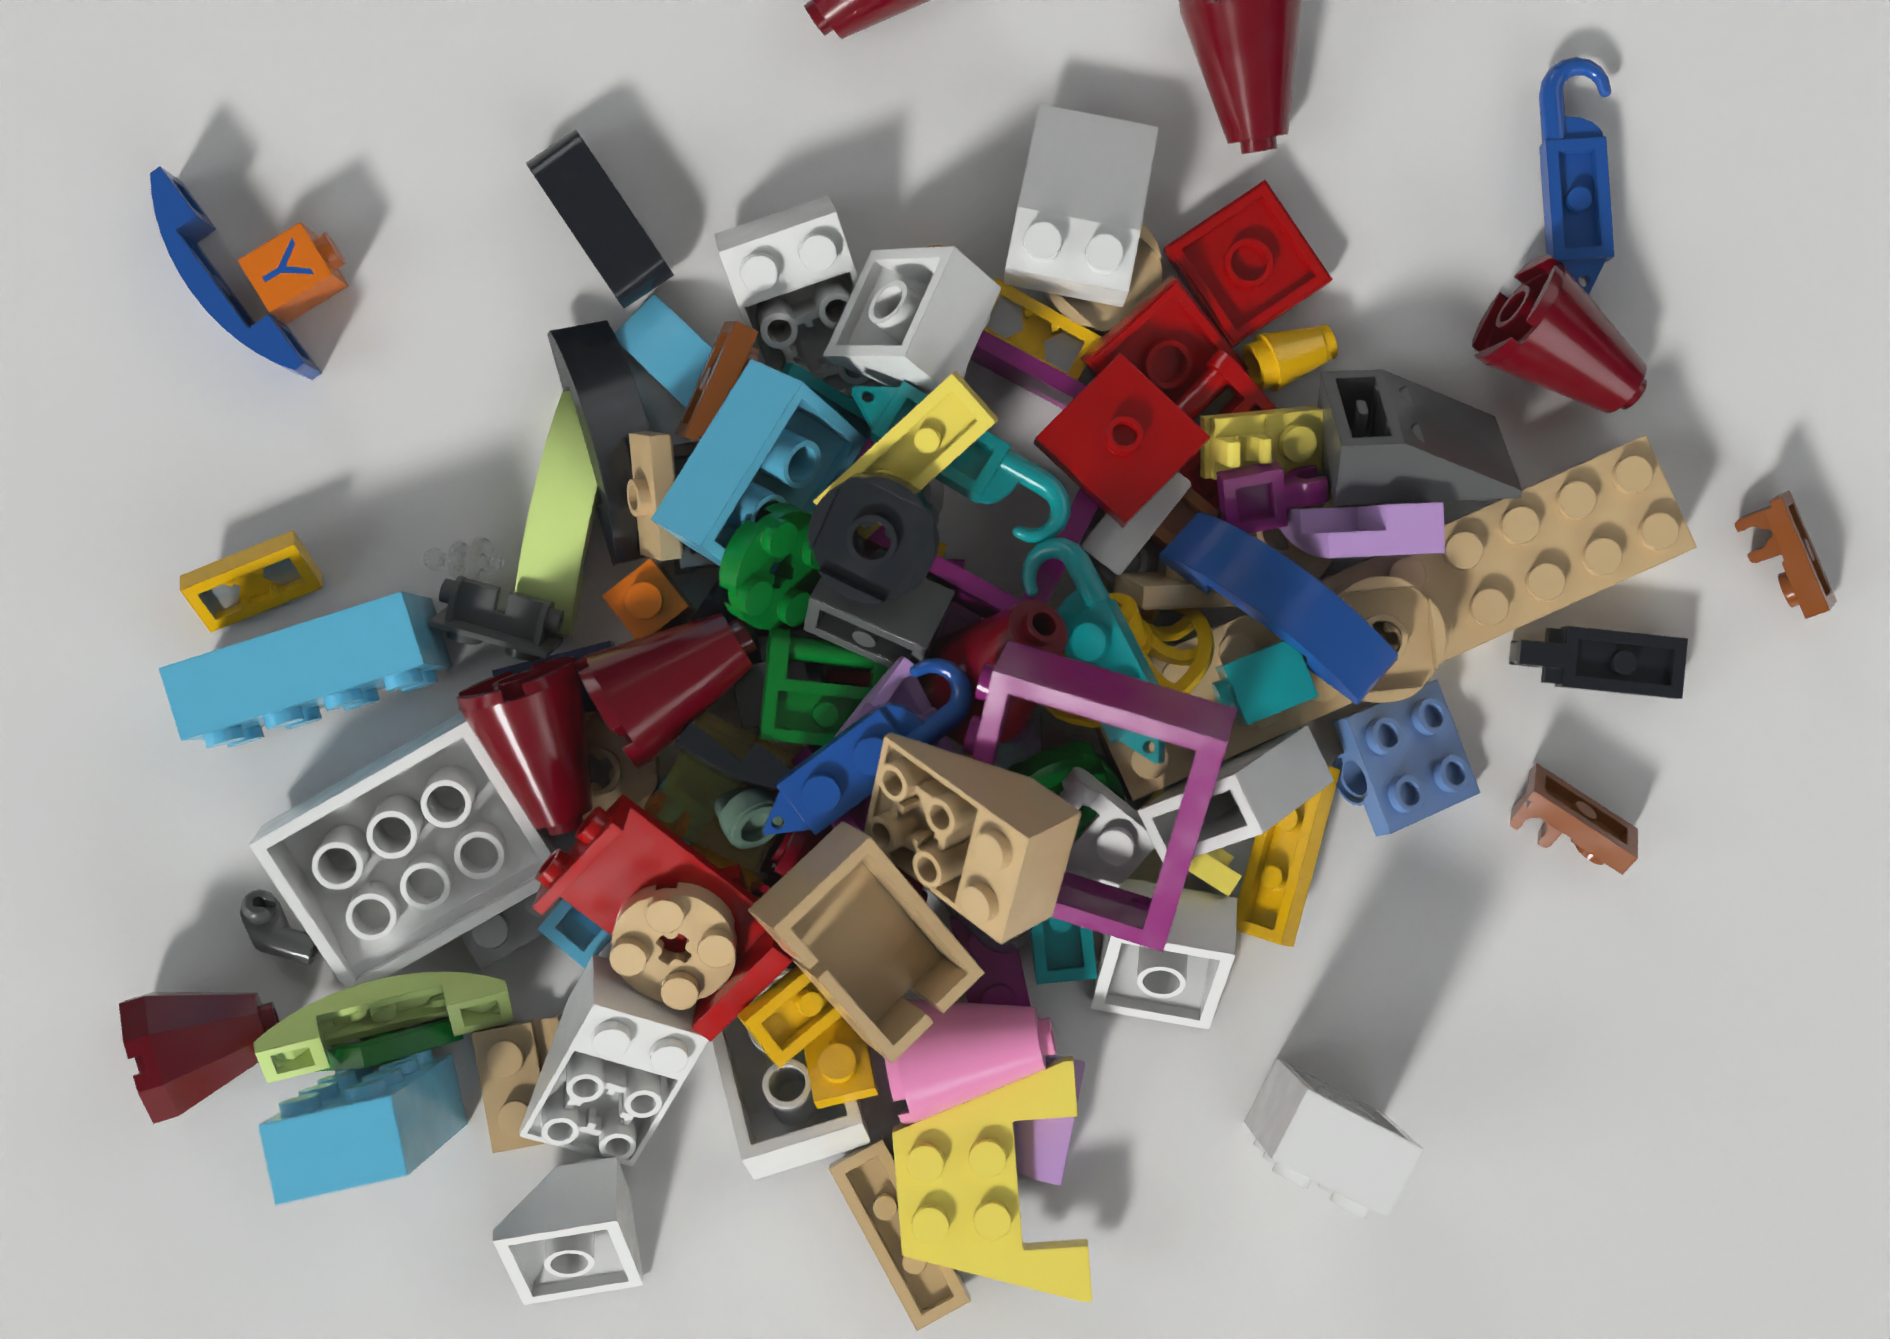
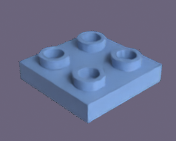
M1438 679L1425 683L1421 690L1407 699L1390 703H1375L1332 721L1344 753L1335 757L1332 763L1333 768L1340 769L1336 787L1342 797L1352 805L1365 806L1376 837L1392 834L1481 793Z

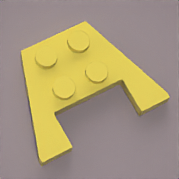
M1063 1056L1050 1062V1065L1046 1066L1045 1070L919 1122L902 1123L893 1127L892 1137L902 1256L1081 1302L1092 1301L1087 1239L1023 1242L1013 1125L1014 1121L1078 1116L1073 1056Z

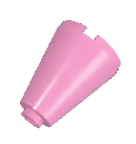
M907 999L925 1012L934 1023L893 1063L885 1058V1064L893 1101L906 1099L908 1109L898 1115L900 1121L903 1124L916 1123L1045 1070L1046 1056L1056 1055L1052 1022L1050 1017L1039 1019L1036 1007L954 1002L942 1013L925 1000Z

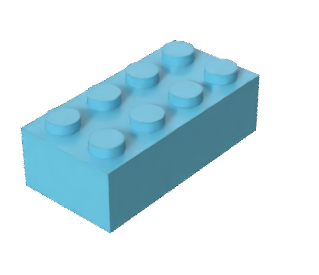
M401 591L160 667L159 671L181 741L204 740L207 749L226 744L228 748L264 738L261 728L266 726L267 730L285 726L286 729H292L321 720L320 709L326 707L327 711L344 708V711L353 710L380 701L378 690L386 688L387 692L402 689V692H409L437 683L436 672L453 666L442 630L428 626L429 620L437 615L432 598Z
M432 1049L395 1059L394 1062L379 1066L378 1070H374L373 1066L364 1069L335 1070V1075L317 1080L318 1085L298 1091V1097L279 1102L280 1112L259 1124L258 1127L274 1202L277 1205L408 1176L468 1123L453 1053L433 1057Z

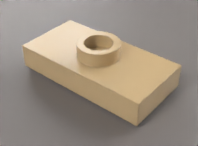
M654 431L628 433L633 479H630L627 484V501L632 515L637 516L640 554L660 561L680 559L683 555L682 542L651 520L676 480L673 439L670 434Z
M1166 566V571L1115 574L1114 593H1122L1132 597L1137 607L1142 610L1236 606L1214 589L1206 595L1168 566Z

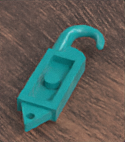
M905 381L902 382L900 387L853 386L851 392L872 430L870 440L875 443L928 396ZM869 395L873 398V401L865 402L862 397ZM988 431L984 432L935 477L936 480L976 504L979 502L989 505L999 502L1007 497L1019 483L1043 497L1050 505L1051 511L1047 522L1039 528L1032 529L1016 526L1012 531L1016 538L1028 543H1040L1049 538H1055L1065 529L1071 515L1070 497L1064 484L1049 471L1010 449L1012 445Z
M1049 538L1036 544L1027 554L1022 567V582L1026 594L1030 597L1038 594L1037 571L1041 564L1052 558L1059 559L1064 563L1077 588L1066 597L1057 611L1067 628L1068 639L1064 649L1067 658L1159 685L1116 600L1110 598L1089 555L1079 544L1066 538ZM1100 722L1111 743L1122 742L1155 764H1163L1165 762V741ZM1151 742H1153L1155 745V749L1153 752H1151L1149 749V744Z

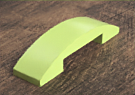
M571 391L562 392L547 436L528 512L515 592L553 601L555 609L563 610L564 620L559 633L573 636L585 577H582V571L600 495Z
M420 972L377 979L330 994L287 1016L253 1043L255 1055L267 1083L330 1068L327 1046L444 1017H449L454 1037L515 1021L506 980L465 972Z

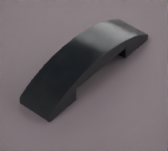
M607 320L550 330L547 335L563 392L571 391L601 496L602 504L596 509L612 565L616 566L650 558L640 554L637 516H633L629 509L627 484L630 479H633L628 433L651 430L623 350Z

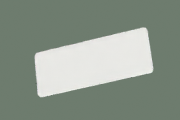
M1178 472L1124 528L1106 513L1083 542V549L1116 575H1121L1191 487V482Z

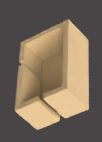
M843 821L748 909L778 945L793 957L794 963L862 1040L891 1063L899 1058L934 1023L925 1012L902 997L909 989L944 1013L985 973L869 835Z

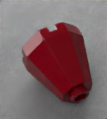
M151 992L119 1003L123 1044L127 1058H135L139 1074L133 1075L138 1095L153 1124L180 1116L259 1063L255 1055L253 1042L280 1022L273 1002L262 1004L258 993Z

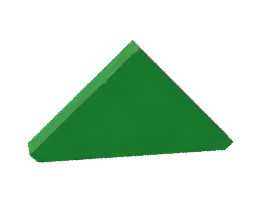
M447 1017L409 1029L404 1027L360 1038V1042L339 1043L327 1046L330 1068L319 1071L364 1069L464 1038L463 1035L454 1037L450 1019Z

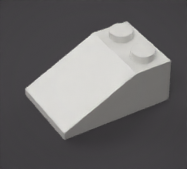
M1039 104L1005 267L1004 284L1118 307L1124 306L1133 273L1159 127Z
M783 971L755 999H757L761 994L768 990L772 985H774L789 971ZM738 1016L712 1040L741 1160L754 1180L871 1144L859 1100L817 1109L813 1101L804 1049L781 1068H778L766 1055Z

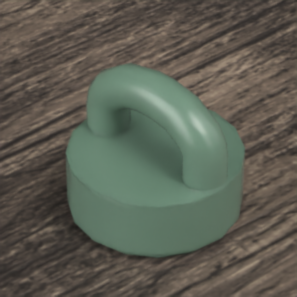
M750 787L735 788L722 793L716 799L713 808L719 819V827L733 847L739 849L756 848L774 837L775 834H763L764 825L775 801V797L769 790ZM775 817L772 820L776 825L783 823L781 817Z

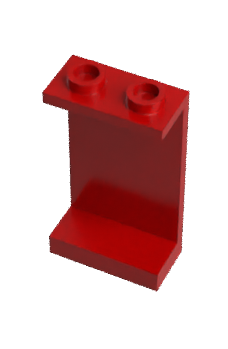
M624 794L607 811L600 806L596 807L578 828L575 837L579 840L567 853L560 848L556 849L536 874L535 879L541 885L532 906L535 911L543 915L561 897L611 936L622 906L632 895L643 888L657 884L655 890L662 888L676 889L677 882L691 883L703 887L718 896L731 910L735 920L734 929L738 937V953L735 967L726 983L708 997L697 999L691 1028L710 1042L793 962V957L778 945L748 911L759 899ZM678 934L674 939H669L665 936L659 938L663 941L664 948L671 952L680 953L687 951L685 949L687 938L681 934Z

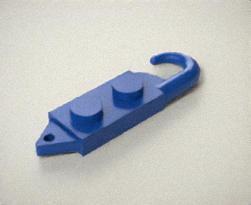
M1573 57L1561 60L1552 66L1541 82L1539 92L1542 144L1539 146L1546 254L1563 263L1578 283L1579 278H1583L1586 286L1582 287L1589 295L1604 263L1615 257L1607 141L1601 129L1593 122L1580 117L1565 116L1564 85L1573 76H1585L1596 84L1600 96L1604 98L1611 94L1609 77L1601 66L1590 59Z
M942 658L924 659L913 665L909 670L913 677H919L927 673H936L943 676L951 687L949 701L924 721L912 710L901 704L890 702L882 705L878 704L777 780L776 787L779 789V792L764 825L763 834L770 835L811 830L814 835H817L871 795L885 735L894 733L933 746L956 729L969 714L973 701L972 684L965 671L954 662ZM775 817H781L784 823L776 825L772 820Z

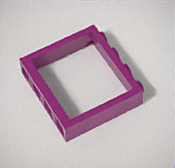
M985 330L982 331L970 360L1061 409H1064L1087 386ZM870 435L867 441L865 442L858 459L862 457L872 446L876 444L875 442L870 440ZM1081 488L1071 503V515L1065 529L1055 538H1066L1079 544L1099 505ZM881 525L866 539L864 548L876 551L880 546L890 548L891 539L884 535V526ZM938 555L927 575L938 580L942 586L955 591L952 601L983 618H987L1027 600H1036L1047 604L1066 566L1059 559L1052 558L1046 560L1037 571L1038 594L1030 597L1024 591L1021 599L1014 597Z
M1008 640L996 665L984 664L978 681L975 698L984 700L985 706L982 717L977 715L972 717L963 745V752L973 755L972 759L995 765L1011 695L1196 751L1153 897L1149 898L1065 871L1052 918L1163 952L1225 754L1237 708Z

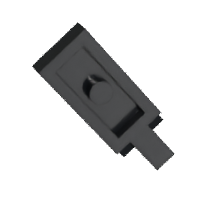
M1563 626L1560 629L1546 628L1545 642L1522 639L1519 641L1511 640L1508 665L1542 668L1541 682L1555 684V687L1682 699L1688 638Z

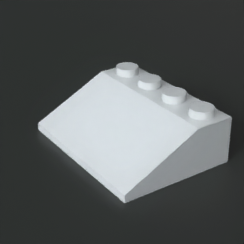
M461 712L263 824L249 843V847L344 989L386 978L538 892L541 883L535 879L536 874L547 858L555 851L544 829H536L532 826Z

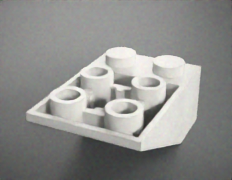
M829 195L714 234L718 252L744 324L759 331L753 344L754 347L760 350L758 362L782 372L787 362L795 363L847 396L852 395L853 386H879L883 384L834 364L823 356L858 281V275L836 209Z
M592 955L567 1000L520 1126L519 1137L603 1159L617 1157L619 1163L634 1166L709 1040L691 1028L696 1003L691 1008L676 1010L668 1007L662 1001L648 998L629 986L620 974L612 968L609 959Z

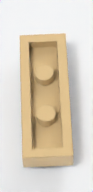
M884 1135L872 1140L871 1144L862 1146L830 1164L829 1171L916 1331L971 1302L970 1293L956 1269L902 1256L894 1154Z

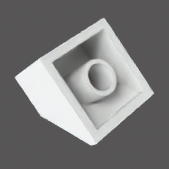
M955 246L871 250L823 356L834 364L888 386L900 387L902 382L905 381L929 395L955 371L964 378L968 362L983 329L990 320L991 311L1001 287Z
M1127 878L1119 888L1152 898L1156 883ZM1183 888L1163 952L1102 934L1097 962L1098 978L1094 980L1090 1009L1209 1030L1236 955L1237 898Z

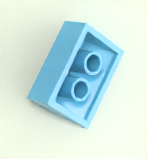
M751 359L651 520L682 543L720 566L725 549L736 530L747 519L757 523L763 516L771 513L763 508L774 503H788L813 514L816 508L813 501L850 468L867 439L805 383ZM774 562L770 570L771 574L776 571L779 563Z

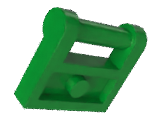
M771 628L766 648V669L758 739L825 745L835 737L854 710L889 668L825 639L790 636L789 629ZM788 660L870 669L869 688L786 679Z

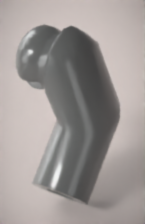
M258 889L248 893L242 900L240 915L253 946L266 954L311 965L317 955L318 948L308 933L290 927L280 903L271 892Z

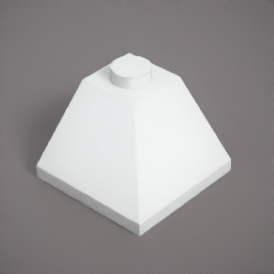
M617 1157L605 1159L587 1158L578 1163L556 1166L493 1230L492 1241L523 1305L643 1286V1270L630 1189Z

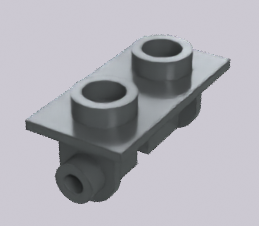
M458 576L456 580L446 578L443 581L439 592V601L448 604V606L431 618L428 626L447 631L446 636L449 639L470 645L481 644L482 642L505 647L504 651L507 655L526 661H535L539 658L546 659L563 643L564 637L550 634V632L558 634L564 620V611L555 609L553 601L512 591L508 596L506 611L497 609L501 587L463 576Z

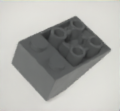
M1383 369L1321 372L1317 407L1323 409L1322 461L1334 506H1368L1371 504L1431 503L1464 500L1491 501L1494 499L1521 498L1522 489L1494 415Z

